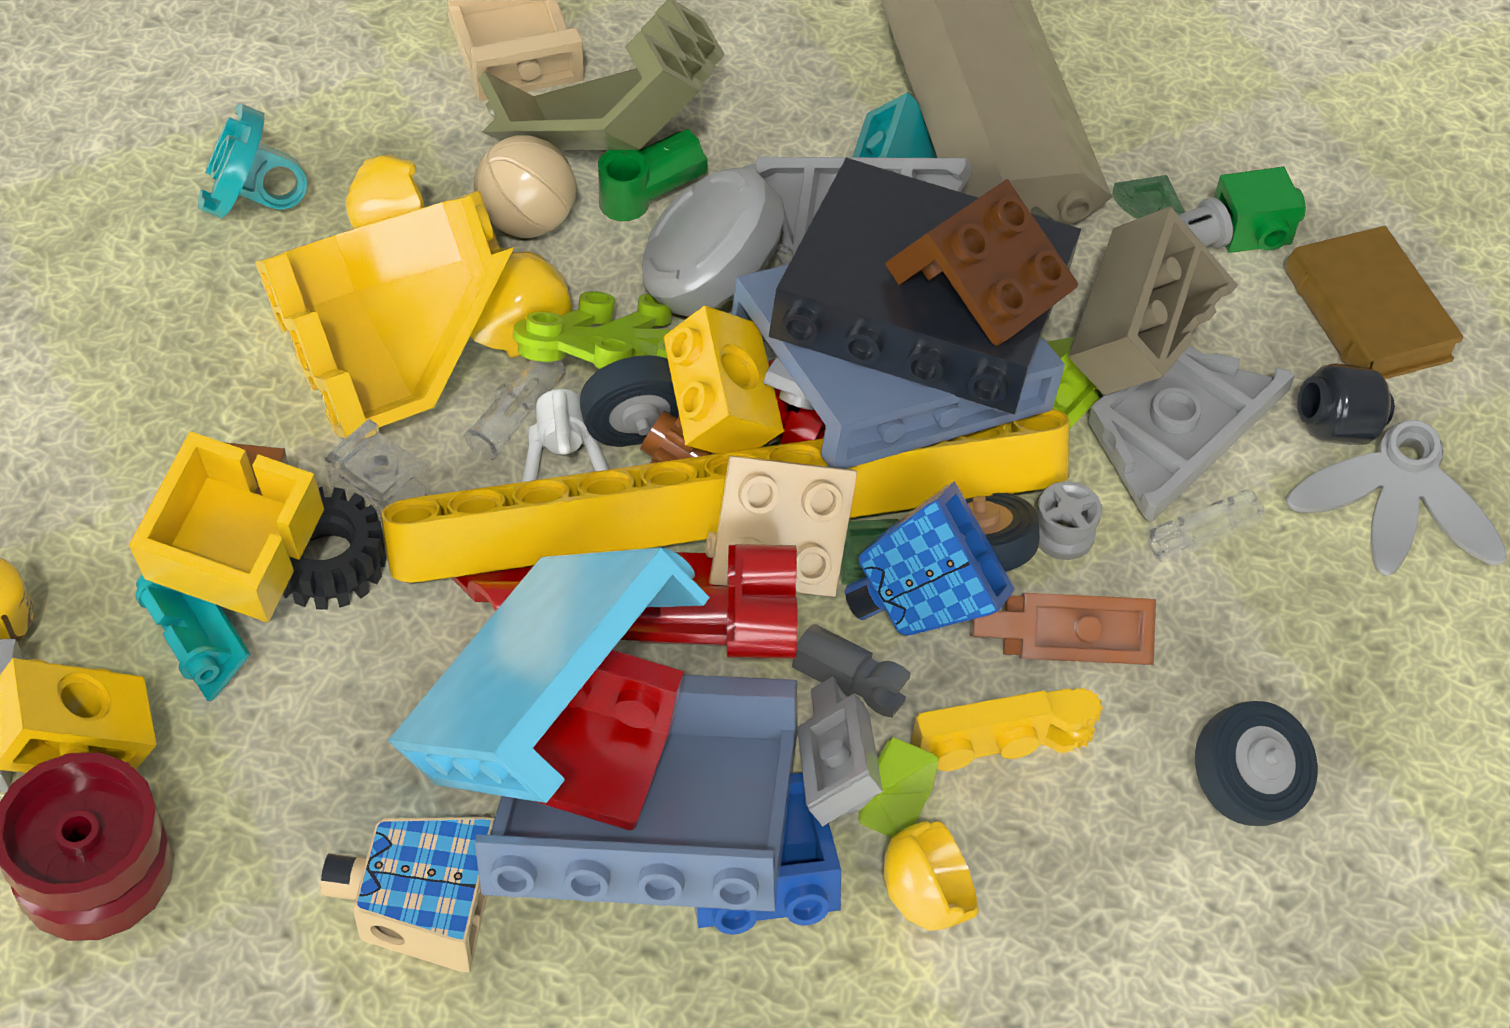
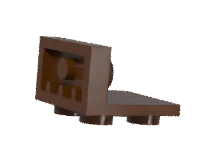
M1008 179L884 263L899 285L920 270L928 280L943 271L987 337L996 346L1007 341L1078 287L1077 280Z

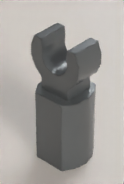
M817 624L811 625L799 639L796 659H793L792 668L821 683L833 676L837 680V685L846 696L849 697L855 693L863 697L866 704L872 710L882 716L891 718L905 702L906 696L899 691L910 679L911 675L906 668L895 662H877L873 660L872 652Z

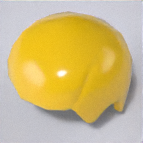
M928 821L919 822L900 830L890 839L887 852L885 853L883 878L890 900L909 922L928 931H937L954 927L978 915L977 895L969 869L956 841L945 824L941 821L932 823Z

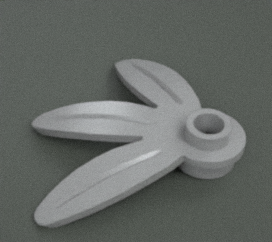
M1409 420L1395 424L1384 434L1378 453L1353 457L1327 466L1303 480L1286 497V502L1292 510L1315 513L1348 506L1366 497L1377 488H1381L1382 491L1372 517L1370 546L1374 566L1383 575L1394 574L1408 555L1417 529L1420 499L1423 500L1427 510L1440 529L1464 551L1490 565H1500L1507 559L1502 539L1484 511L1458 483L1438 468L1443 458L1442 442L1436 430L1422 421ZM1403 446L1415 448L1420 455V459L1415 460L1404 456L1399 448Z

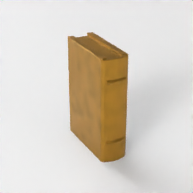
M1386 225L1299 246L1293 250L1287 260L1286 274L1296 287L1298 295L1302 296L1340 354L1342 362H1345L1346 365L1369 367L1381 373L1384 379H1389L1453 362L1454 356L1452 351L1456 343L1462 342L1464 336Z

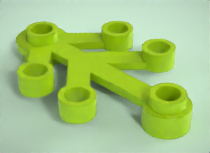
M589 291L580 294L579 308L562 316L545 311L529 313L526 319L514 324L513 338L518 342V353L527 359L540 362H554L564 359L568 353L592 362L601 369L615 361L634 356L651 355L667 358L663 336L671 330L650 328L670 324L672 312L668 306L660 304L651 294H643L638 297L636 312L613 321L615 298L608 293ZM593 324H604L599 327H588Z

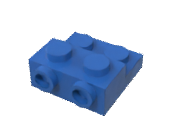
M803 773L792 774L775 912L694 907L698 928L715 926L722 933L735 935L748 931L755 925L756 921L788 917L792 923L806 926L821 921L828 912L841 910V866L830 825L828 823L822 826L809 811L806 805Z

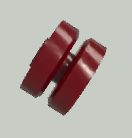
M68 753L37 764L14 781L0 801V870L5 880L10 884L12 893L21 911L43 932L67 941L101 940L133 927L155 909L170 884L174 854L148 782L128 762L103 753Z

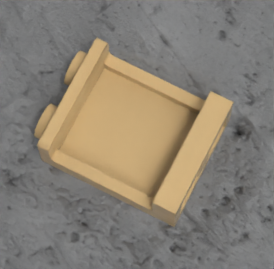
M447 0L448 17L479 101L487 100L478 81V78L485 71L525 92L584 81L583 41L577 27L568 29L557 0Z

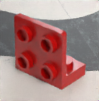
M611 650L533 747L565 779L547 803H537L622 829L634 830L637 827L674 722L684 671Z

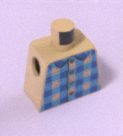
M384 818L375 825L367 858L328 853L322 869L321 895L355 900L353 913L361 940L447 968L470 973L488 895H482L474 842L477 834H491L494 818Z

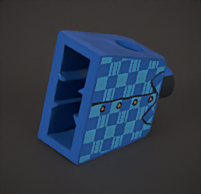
M954 481L943 487L880 534L858 555L859 564L866 576L848 584L845 588V596L851 611L860 620H865L886 610L896 630L904 636H909L991 615L1000 610L1015 588Z

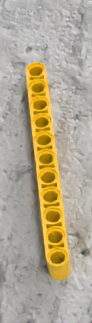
M1052 409L1048 412L846 468L857 471L849 518L917 508L943 487L954 481L965 499L976 496H990L993 493L1013 494L1046 489L1054 483L1067 481L1069 478V417L1062 411ZM824 439L399 500L386 506L381 513L389 571L391 576L398 581L409 583L424 582L535 565L541 557L645 549L705 540L709 532H717L729 455L829 467L821 456Z

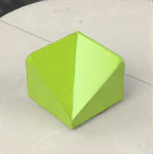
M892 737L891 741L888 740L878 758L883 792L874 796L867 805L860 809L858 817L860 824L891 838L900 830L914 825L930 792L933 790L939 762L938 757L933 753L895 737Z

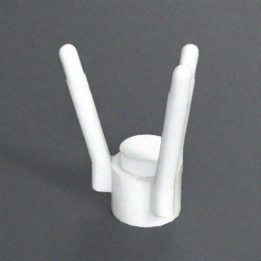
M556 389L544 393L535 405L537 423L528 428L529 447L522 482L537 480L542 448L544 447L552 453L566 455L576 451L581 444H584L594 470H608L609 468L599 442L589 434L584 425L580 410V395L567 389Z

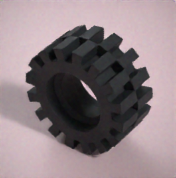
M318 487L324 511L309 542L324 536H337L345 538L350 543V546L342 554L326 560H313L303 556L298 560L289 556L294 572L282 595L287 598L293 593L295 604L306 607L310 597L314 598L316 610H328V599L337 598L339 608L350 605L348 593L354 591L362 599L370 593L368 581L377 585L382 577L381 567L386 566L385 545L381 521H378L377 511L372 504L366 507L364 497L357 493H354L349 501H347L345 489L334 487L332 497H324L323 487Z

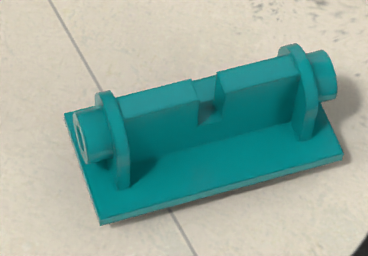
M143 575L140 576L136 582L138 588L135 594L136 600L141 607L147 608L156 625H161L164 629L163 636L179 661V671L186 679L194 680L207 701L214 700L251 655L221 606L145 580Z

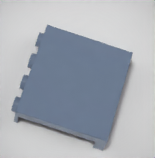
M788 265L738 276L736 279L732 315L755 323L826 425L821 456L829 467L850 468L1048 412L1053 408L1065 364L1043 337H1041L1026 376L1019 404L1014 415L957 397L948 392L770 338L769 330L776 288Z
M683 675L674 722L637 827L634 830L622 829L534 801L501 796L491 834H477L474 842L482 895L775 912L798 734L797 680Z

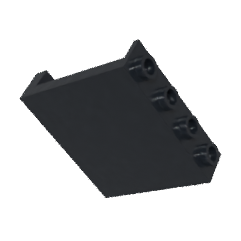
M845 158L776 288L769 337L951 393L957 397L1015 415L1026 376L1053 306L1007 341L996 346L987 337L943 271L928 280L920 270L899 285L884 263L979 197ZM1032 214L1070 270L1081 228Z

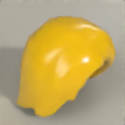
M388 154L371 157L364 161L348 188V195L346 197L347 214L353 229L424 208L422 195L413 180L416 165L411 160L400 159L397 156Z
M531 251L512 252L471 333L473 340L493 349L505 350L510 358L521 356L518 353V342L513 338L515 323L526 319L527 315L532 312L545 311L560 316L572 312L571 297L564 275L539 254H534Z

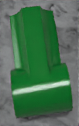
M689 129L678 131L641 150L606 151L598 161L599 208L602 213L616 221L639 219L648 210L650 200L707 173L708 159L702 150L700 140Z

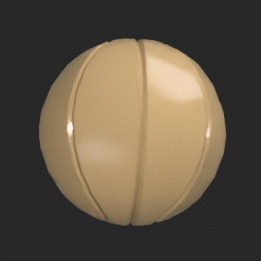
M516 135L494 144L481 158L474 176V192L480 190L491 225L503 233L519 238H534L556 229L566 219L575 200L576 182L568 159L558 147L548 141L530 135Z

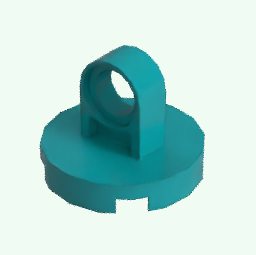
M239 103L236 106L235 112L238 115V120L231 117L228 118L208 162L205 173L211 175V178L215 179L211 193L200 190L198 209L223 219L230 212L239 195L274 209L292 208L300 203L307 189L306 176L302 166L291 155L261 143L264 113ZM274 167H287L296 175L295 186L287 194L274 195L263 186L264 176Z

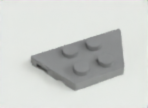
M757 157L756 160L759 175L783 198L784 224L781 232L783 236L781 244L788 264L793 258L845 158L959 192L962 191L970 179L973 166L966 158Z
M1188 346L1164 377L1103 396L1092 406L1088 423L1143 517L1152 523L1290 390L1295 377L1293 373L1276 367L1274 376L1270 377L1238 369L1239 358L1218 353L1204 354Z

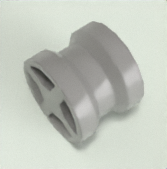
M1058 482L1046 488L1039 498L1037 510L1040 531L1038 547L1045 554L1055 559L1072 560L1087 554L1094 544L1096 528L1100 523L1102 515V504L1099 497L1089 487L1077 482Z

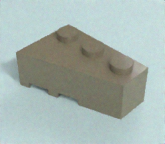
M1171 206L1115 227L1112 230L1068 357L1104 396L1164 377L1194 340L1192 332L1200 323L1209 321L1217 312L1214 305L1221 297L1231 294L1238 284Z

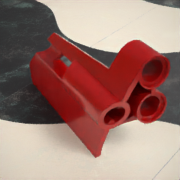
M729 545L727 586L709 583L713 558L707 557L706 553L675 552L693 568L695 576L692 580L710 598L703 606L646 607L620 639L647 644L726 645L727 658L796 659L798 625L796 545ZM534 565L452 577V579L474 602H490L496 612Z

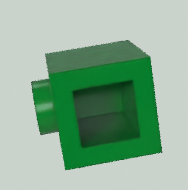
M1284 166L1224 174L1219 177L1214 197L1220 200L1227 208L1233 225L1232 240L1225 246L1228 253L1256 249L1275 250L1283 245L1293 243L1299 222L1305 217L1306 205L1302 191L1299 188H1295Z

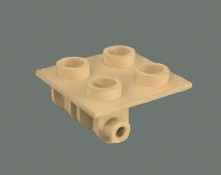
M729 455L717 532H709L706 540V556L713 558L709 583L727 586L729 545H796V593L836 597L857 471Z

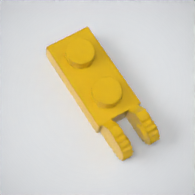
M1076 687L1075 690L1070 688L1051 692L1042 690L918 713L910 744L936 755L939 759L937 769L940 771L958 770L970 764L975 758L999 753L1005 759L1021 758L1034 752L1039 745H1046L1059 753L1073 751L1074 747L1081 749V746L1087 747L1088 742L1092 741L1095 732L1093 726L1096 721H1099L1103 706H1101L1102 700L1098 698V694L1092 692V689L1087 690L1085 687L1082 689Z

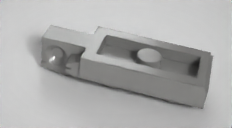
M833 676L811 689L814 717L797 727L806 805L822 826L843 814L854 813L862 809L874 796L883 792L869 711L855 693L847 697L837 685V680Z

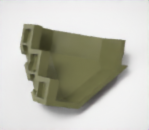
M667 0L641 28V31L625 46L637 67L635 69L532 96L485 71L478 78V81L488 99L486 107L494 120L482 132L499 141L516 135H530L548 141L560 150H640L702 89L703 83L710 77L716 68L715 65L725 54L703 17L675 0Z

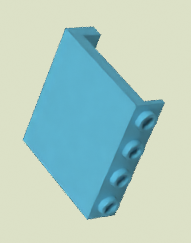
M667 548L541 557L387 741L437 786L547 803L565 779L533 749L535 744L646 607L703 606L710 597L692 580L695 572L689 563L680 555Z

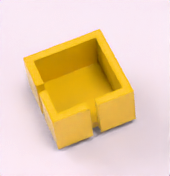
M189 431L129 543L131 552L145 580L269 623L294 572L289 556L300 560L324 511L315 474L258 454L252 466L262 493L261 496L255 493L258 486L246 450Z

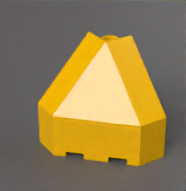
M479 190L255 261L273 314L282 331H289L295 348L296 359L312 390H320L326 406V417L336 436L348 439L435 407L514 247L499 248Z

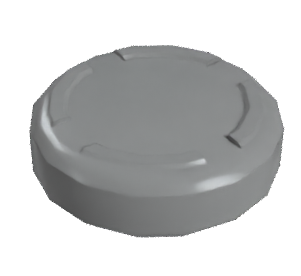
M731 168L720 170L704 177L696 184H692L682 191L664 210L650 232L642 262L644 287L660 304L668 306L672 314L691 316L704 305L716 309L733 300L737 277L763 271L776 252L784 224L783 198L754 169Z

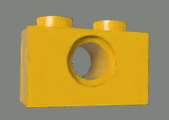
M704 305L663 336L685 445L719 454L760 448L784 432L774 387L763 383L769 369L762 334L753 321Z
M12 658L0 674V770L26 773L41 762L68 753H103L128 762L137 770L157 745L145 678L143 676L115 673L107 669H87L52 664L39 659L24 660Z

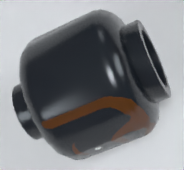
M1333 363L1323 365L1304 381L1299 391L1297 409L1300 419L1305 423L1310 434L1318 440L1348 445L1370 444L1381 435L1383 429L1390 423L1393 417L1395 404L1389 390V385L1378 371L1369 367Z

